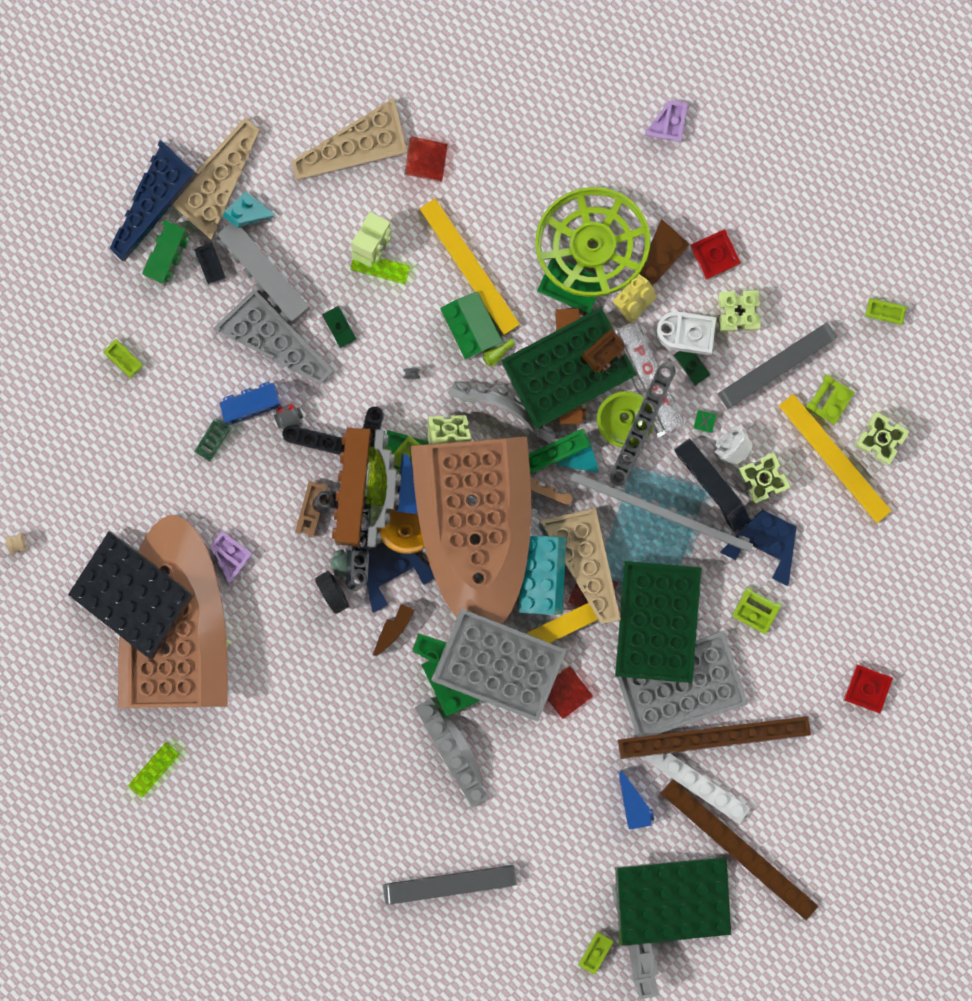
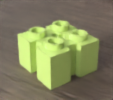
M369 212L360 231H358L351 243V258L371 268L374 263H378L382 256L381 250L383 247L387 248L391 241L390 234L392 230H390V222Z
M759 290L743 291L741 296H736V291L720 292L718 294V309L723 310L724 314L719 317L720 333L735 332L737 327H742V332L758 331L760 329V313H755V308L759 306ZM738 307L743 310L741 316L734 311Z
M876 411L865 425L869 430L861 432L853 446L866 454L871 451L874 452V459L884 465H889L898 452L894 447L902 445L910 431L897 423L892 426L887 424L890 419ZM884 435L883 439L885 442H879L878 436Z
M429 416L427 428L429 444L471 441L467 416H451V419H444L443 416Z
M775 453L759 459V465L757 466L752 462L737 469L742 482H748L751 488L746 491L752 504L769 498L768 492L770 491L775 495L790 488L785 475H779L776 469L781 466ZM761 473L768 478L765 480L766 484L759 481Z

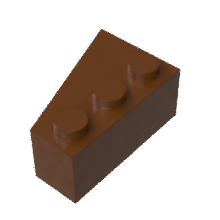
M661 219L650 244V251L645 266L639 273L649 281L652 287L690 246L663 219Z

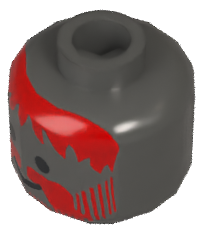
M292 403L277 408L276 414H274L278 428L283 430L287 426L299 427L301 425L300 419L304 418L300 407L296 408Z

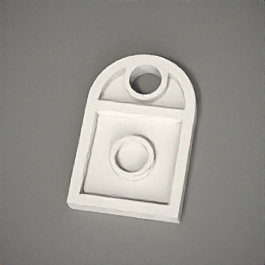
M683 312L667 313L658 323V340L664 347L671 350L711 356L716 317ZM663 326H669L672 329V332L666 334L661 330V328Z

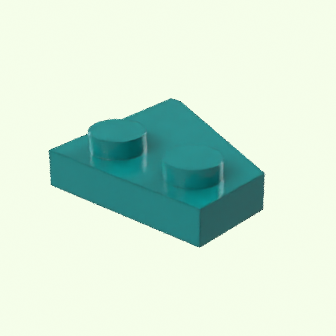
M245 192L224 211L222 216L239 228L246 224H256L262 219L269 221L273 218L274 213Z
M592 446L557 463V466L595 473L599 472Z

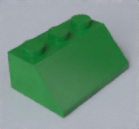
M478 291L456 299L440 308L465 360H470L503 343Z

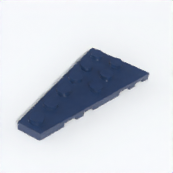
M162 140L157 145L159 148L156 155H153L150 160L151 166L148 172L144 173L132 199L134 202L131 209H127L124 224L118 229L109 248L124 262L198 175Z

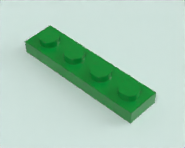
M580 429L528 454L530 476L590 448L591 444L585 429Z

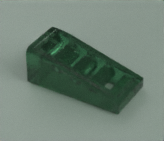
M214 419L194 452L211 462L232 428L221 420ZM215 427L219 428V429L222 430L224 433L222 434L221 432H219L218 430H216ZM213 433V434H215L216 436H218L220 439L217 440L216 438H214V437L211 436L210 434ZM208 439L209 441H211L212 443H214L216 446L213 447L212 445H210L209 443H207L206 440ZM202 446L211 450V454L202 449Z

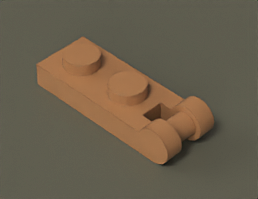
M530 478L532 492L564 505H569L572 502L573 497L571 494L565 493L562 495L555 492L556 488L547 484L545 487L538 485L539 481Z
M309 481L295 533L308 534V537L314 538L321 513L314 510L312 502L321 491H327L328 486ZM319 499L320 503L323 504L324 499ZM305 520L311 521L310 527L304 526Z

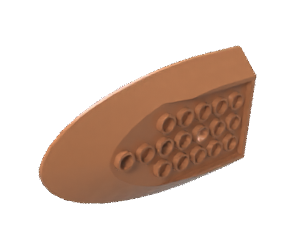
M527 437L411 446L415 497L421 533L430 567L445 602L456 618L462 608L503 624L518 598L528 558L531 529V481ZM469 495L477 497L478 502L476 505L471 506L467 503ZM472 534L480 535L481 542L479 544H474L471 541ZM477 572L482 573L484 576V581L481 583L474 580V574Z
M168 515L151 528L138 552L164 572L166 569H170L169 576L192 592L194 597L163 643V645L167 643L170 646L168 654L165 655L162 652V645L154 659H148L121 636L119 637L118 708L228 707L226 627L214 565L201 536L191 523L177 515Z

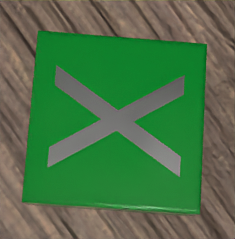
M697 410L693 429L712 433L717 414Z

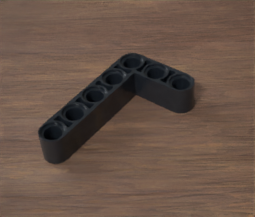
M373 406L367 410L362 429H373L375 432L376 430H381L384 413L379 407ZM374 410L380 412V418L376 421L370 419V413ZM287 426L282 432L283 439L290 444L339 456L343 452L342 447L344 444H342V437L296 426ZM289 429L295 430L297 433L296 438L293 440L287 438ZM313 434L315 436L313 444L305 442L307 435ZM375 437L371 439L369 461L374 458L376 453ZM326 439H333L334 445L332 448L326 449L324 447Z
M690 438L674 449L678 458L719 506L727 524L734 532L750 522V518L740 498Z
M321 491L312 502L315 511L326 514H334L335 508L338 509L339 505L338 501H336V492ZM366 496L362 518L363 528H361L360 537L362 546L347 547L346 585L352 591L361 589L368 579L369 546L367 545L371 518V501ZM319 499H324L327 505L321 504ZM354 558L359 559L361 565H357L354 561ZM353 577L359 578L360 584L354 582Z

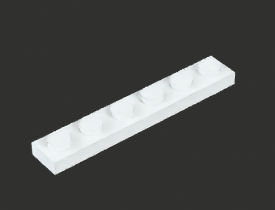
M672 754L644 757L646 761L738 824L741 823L750 810L747 805Z

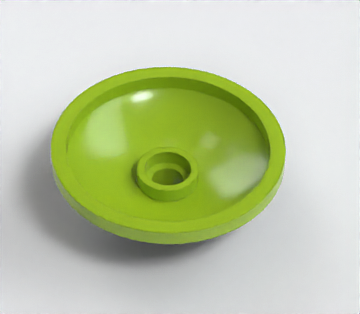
M620 391L608 396L601 403L597 412V426L600 434L607 442L617 447H623L644 400L643 396L631 391ZM647 403V410L653 411L650 403ZM627 413L629 417L625 419L622 417V414ZM638 421L639 427L647 428L645 421ZM653 423V425H652V427H651V429H650V431H649V434H648L647 438L649 437V435L651 434V432H652V430H653L654 423ZM637 438L630 439L633 445L640 444Z

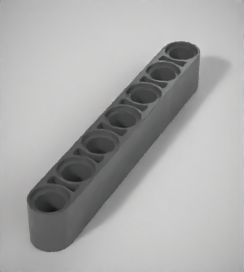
M826 322L717 394L726 408L730 409L838 337L829 323Z
M671 363L661 364L653 377L610 474V481L616 486H622L629 478L676 373L675 367ZM661 369H668L671 375L669 377L663 376ZM654 386H660L663 393L656 394L653 389ZM646 404H653L655 411H648ZM638 421H645L647 428L639 427ZM637 438L640 444L635 446L631 443L630 439ZM623 455H629L632 458V462H625ZM615 473H623L624 479H618Z
M506 865L383 884L385 904L390 905L517 885L514 865Z

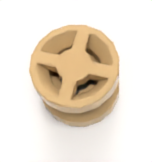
M18 533L15 537H6V544L11 555H15L18 551H27L26 541L22 533Z

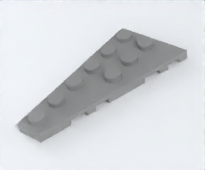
M255 289L213 328L319 385L334 372Z

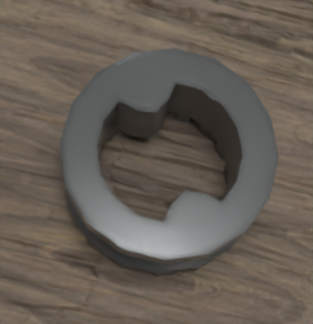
M403 369V372H405L403 379H420L418 375L420 369Z

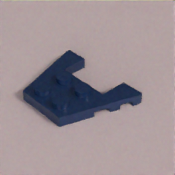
M762 509L735 537L738 538L741 535L750 539L749 543L753 544L754 548L780 560L771 579L788 586L797 526ZM727 544L720 553L736 560L741 549Z
M383 542L378 544L377 547L369 549L368 579L366 583L372 612L374 613L388 605L379 588L380 586L412 568L415 569L421 582L425 585L435 579L432 569L415 553L394 551Z

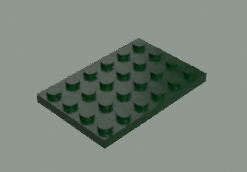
M602 307L500 360L535 429L637 376L626 353L618 360L613 358L610 361L611 366L604 372L600 370L597 373L581 357L587 349L612 329Z
M624 561L620 607L621 621H619L615 677L692 683L702 567Z
M727 857L615 867L620 946L732 935Z

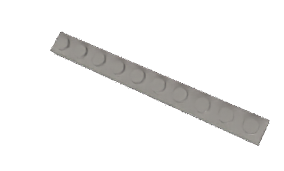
M578 471L572 474L570 481L751 552L753 544L749 543L750 539L739 535L736 538L731 536V531L723 528L720 531L713 528V524L703 521L701 524L695 521L696 517L685 514V517L677 514L678 510L667 507V510L659 507V502L651 499L649 502L642 500L643 496L632 492L629 495L624 493L625 489L614 485L612 488L606 485V481L596 478L595 481L589 479V475L584 472Z

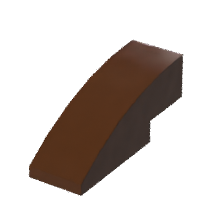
M400 604L395 620L386 619L372 654L373 656L379 655L397 640L407 627L416 609Z

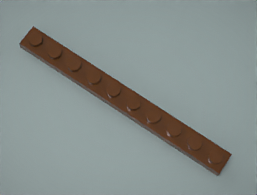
M808 716L625 738L618 739L617 742L621 760L811 736Z
M671 779L660 792L661 795L803 919L807 921L819 907L674 779Z

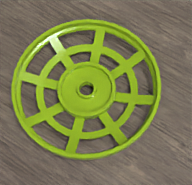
M586 187L566 193L548 207L538 224L535 247L542 270L555 285L574 295L599 297L623 289L643 270L650 251V232L645 216L631 199L612 189ZM584 196H605L615 199V202L610 210L601 207H587ZM577 198L579 210L569 214L562 222L552 217L554 212L562 205ZM622 204L635 214L641 227L630 230L625 220L617 214ZM589 214L606 215L603 223L591 222ZM579 216L582 217L583 224L575 231L567 227L572 220ZM613 220L621 225L625 233L614 236V233L609 228ZM548 223L557 229L553 239L554 251L542 252V236L544 228ZM563 233L571 238L570 248L559 250V240ZM644 234V253L639 264L630 260L633 251V238ZM596 241L599 245L597 248L591 249L588 247V243ZM627 241L625 257L616 254V244ZM571 255L578 263L573 271L565 265L561 257ZM556 258L560 268L569 275L564 283L558 281L551 274L544 260ZM610 260L620 264L614 271L605 275L603 265L607 264ZM584 267L596 269L598 277H586L579 274ZM625 267L635 270L632 276L625 282L609 289L607 280L618 275ZM575 280L587 283L599 282L602 291L583 292L570 287Z

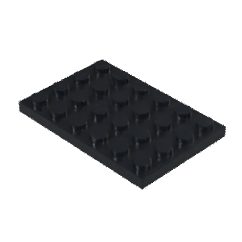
M108 531L68 594L148 659L152 660L194 597L192 592L111 531Z

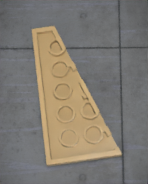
M394 97L380 107L375 108L369 114L346 126L329 139L327 138L318 146L292 160L296 180L407 154Z
M246 117L196 171L198 175L172 205L211 241L260 132Z
M593 508L541 520L540 522L549 536L566 537L565 564L601 624L621 621L597 509Z

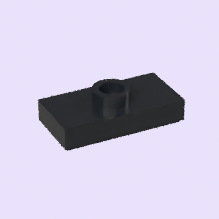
M212 242L194 249L208 285L226 279Z

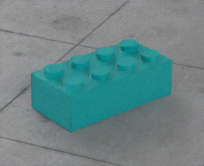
M530 535L527 564L519 592L520 613L563 614L566 537Z

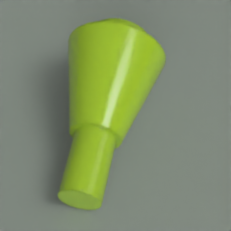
M510 339L503 345L483 352V361L487 366L495 368L506 354V351L515 345V342Z

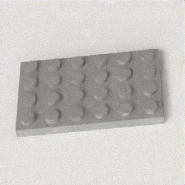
M461 608L432 681L538 722L567 650Z
M724 631L696 640L692 683L617 677L637 737L657 735L748 705Z

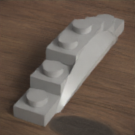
M454 381L448 394L459 398L463 402L488 403L510 412L520 419L535 437L549 443L553 442L558 432L550 424H545L535 429L518 395L509 392L504 386L495 385L491 391L484 384L474 383L472 388H468L467 384Z
M376 430L375 449L385 463L387 494L379 519L372 527H369L367 546L377 547V543H381V532L378 531V528H386V524H390L391 509H395L396 505L399 506L400 494H396L397 486L401 484V475L393 467L395 455H392L391 450H384V446H388V435H385L386 431Z
M432 698L416 706L415 709L471 807L473 808L487 800L489 797L483 788L482 776L477 761L467 741L448 716L446 717L445 713L436 707Z
M612 884L613 901L617 910L616 884ZM656 943L628 945L633 980L640 1000L658 996L659 991L655 976L659 975L654 955L659 953Z

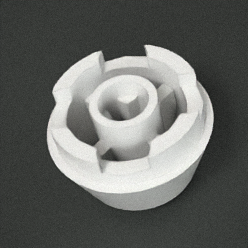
M733 426L731 427L732 431L728 435L723 433L715 444L718 449L714 452L718 455L719 459L736 465L748 457L753 445L744 429Z

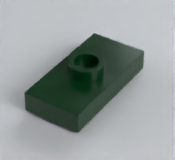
M339 306L322 314L340 349L357 340Z
M678 351L673 355L694 386L711 375L696 353Z

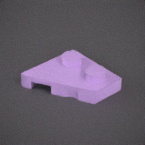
M669 100L646 130L645 136L681 142L687 103Z
M223 531L220 532L210 546L229 583L234 580L253 555Z

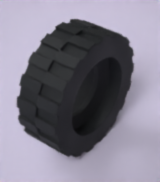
M327 570L315 578L322 596L335 614L349 607L346 596L330 571Z

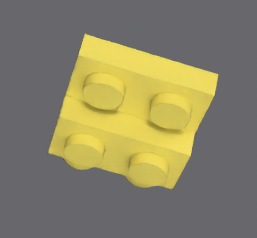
M638 274L612 302L625 319L632 324L653 303L657 295L649 281Z

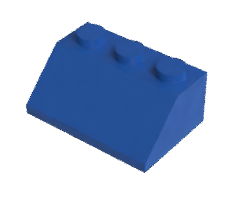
M270 382L260 384L259 388L253 391L252 388L241 391V395L236 397L233 394L226 396L222 402H219L224 422L227 425L235 424L283 406L276 385L274 383L270 384Z

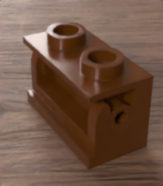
M612 328L587 349L581 357L595 373L600 370L604 372L611 366L610 361L613 358L618 360L626 353L624 349L628 345H623V340Z

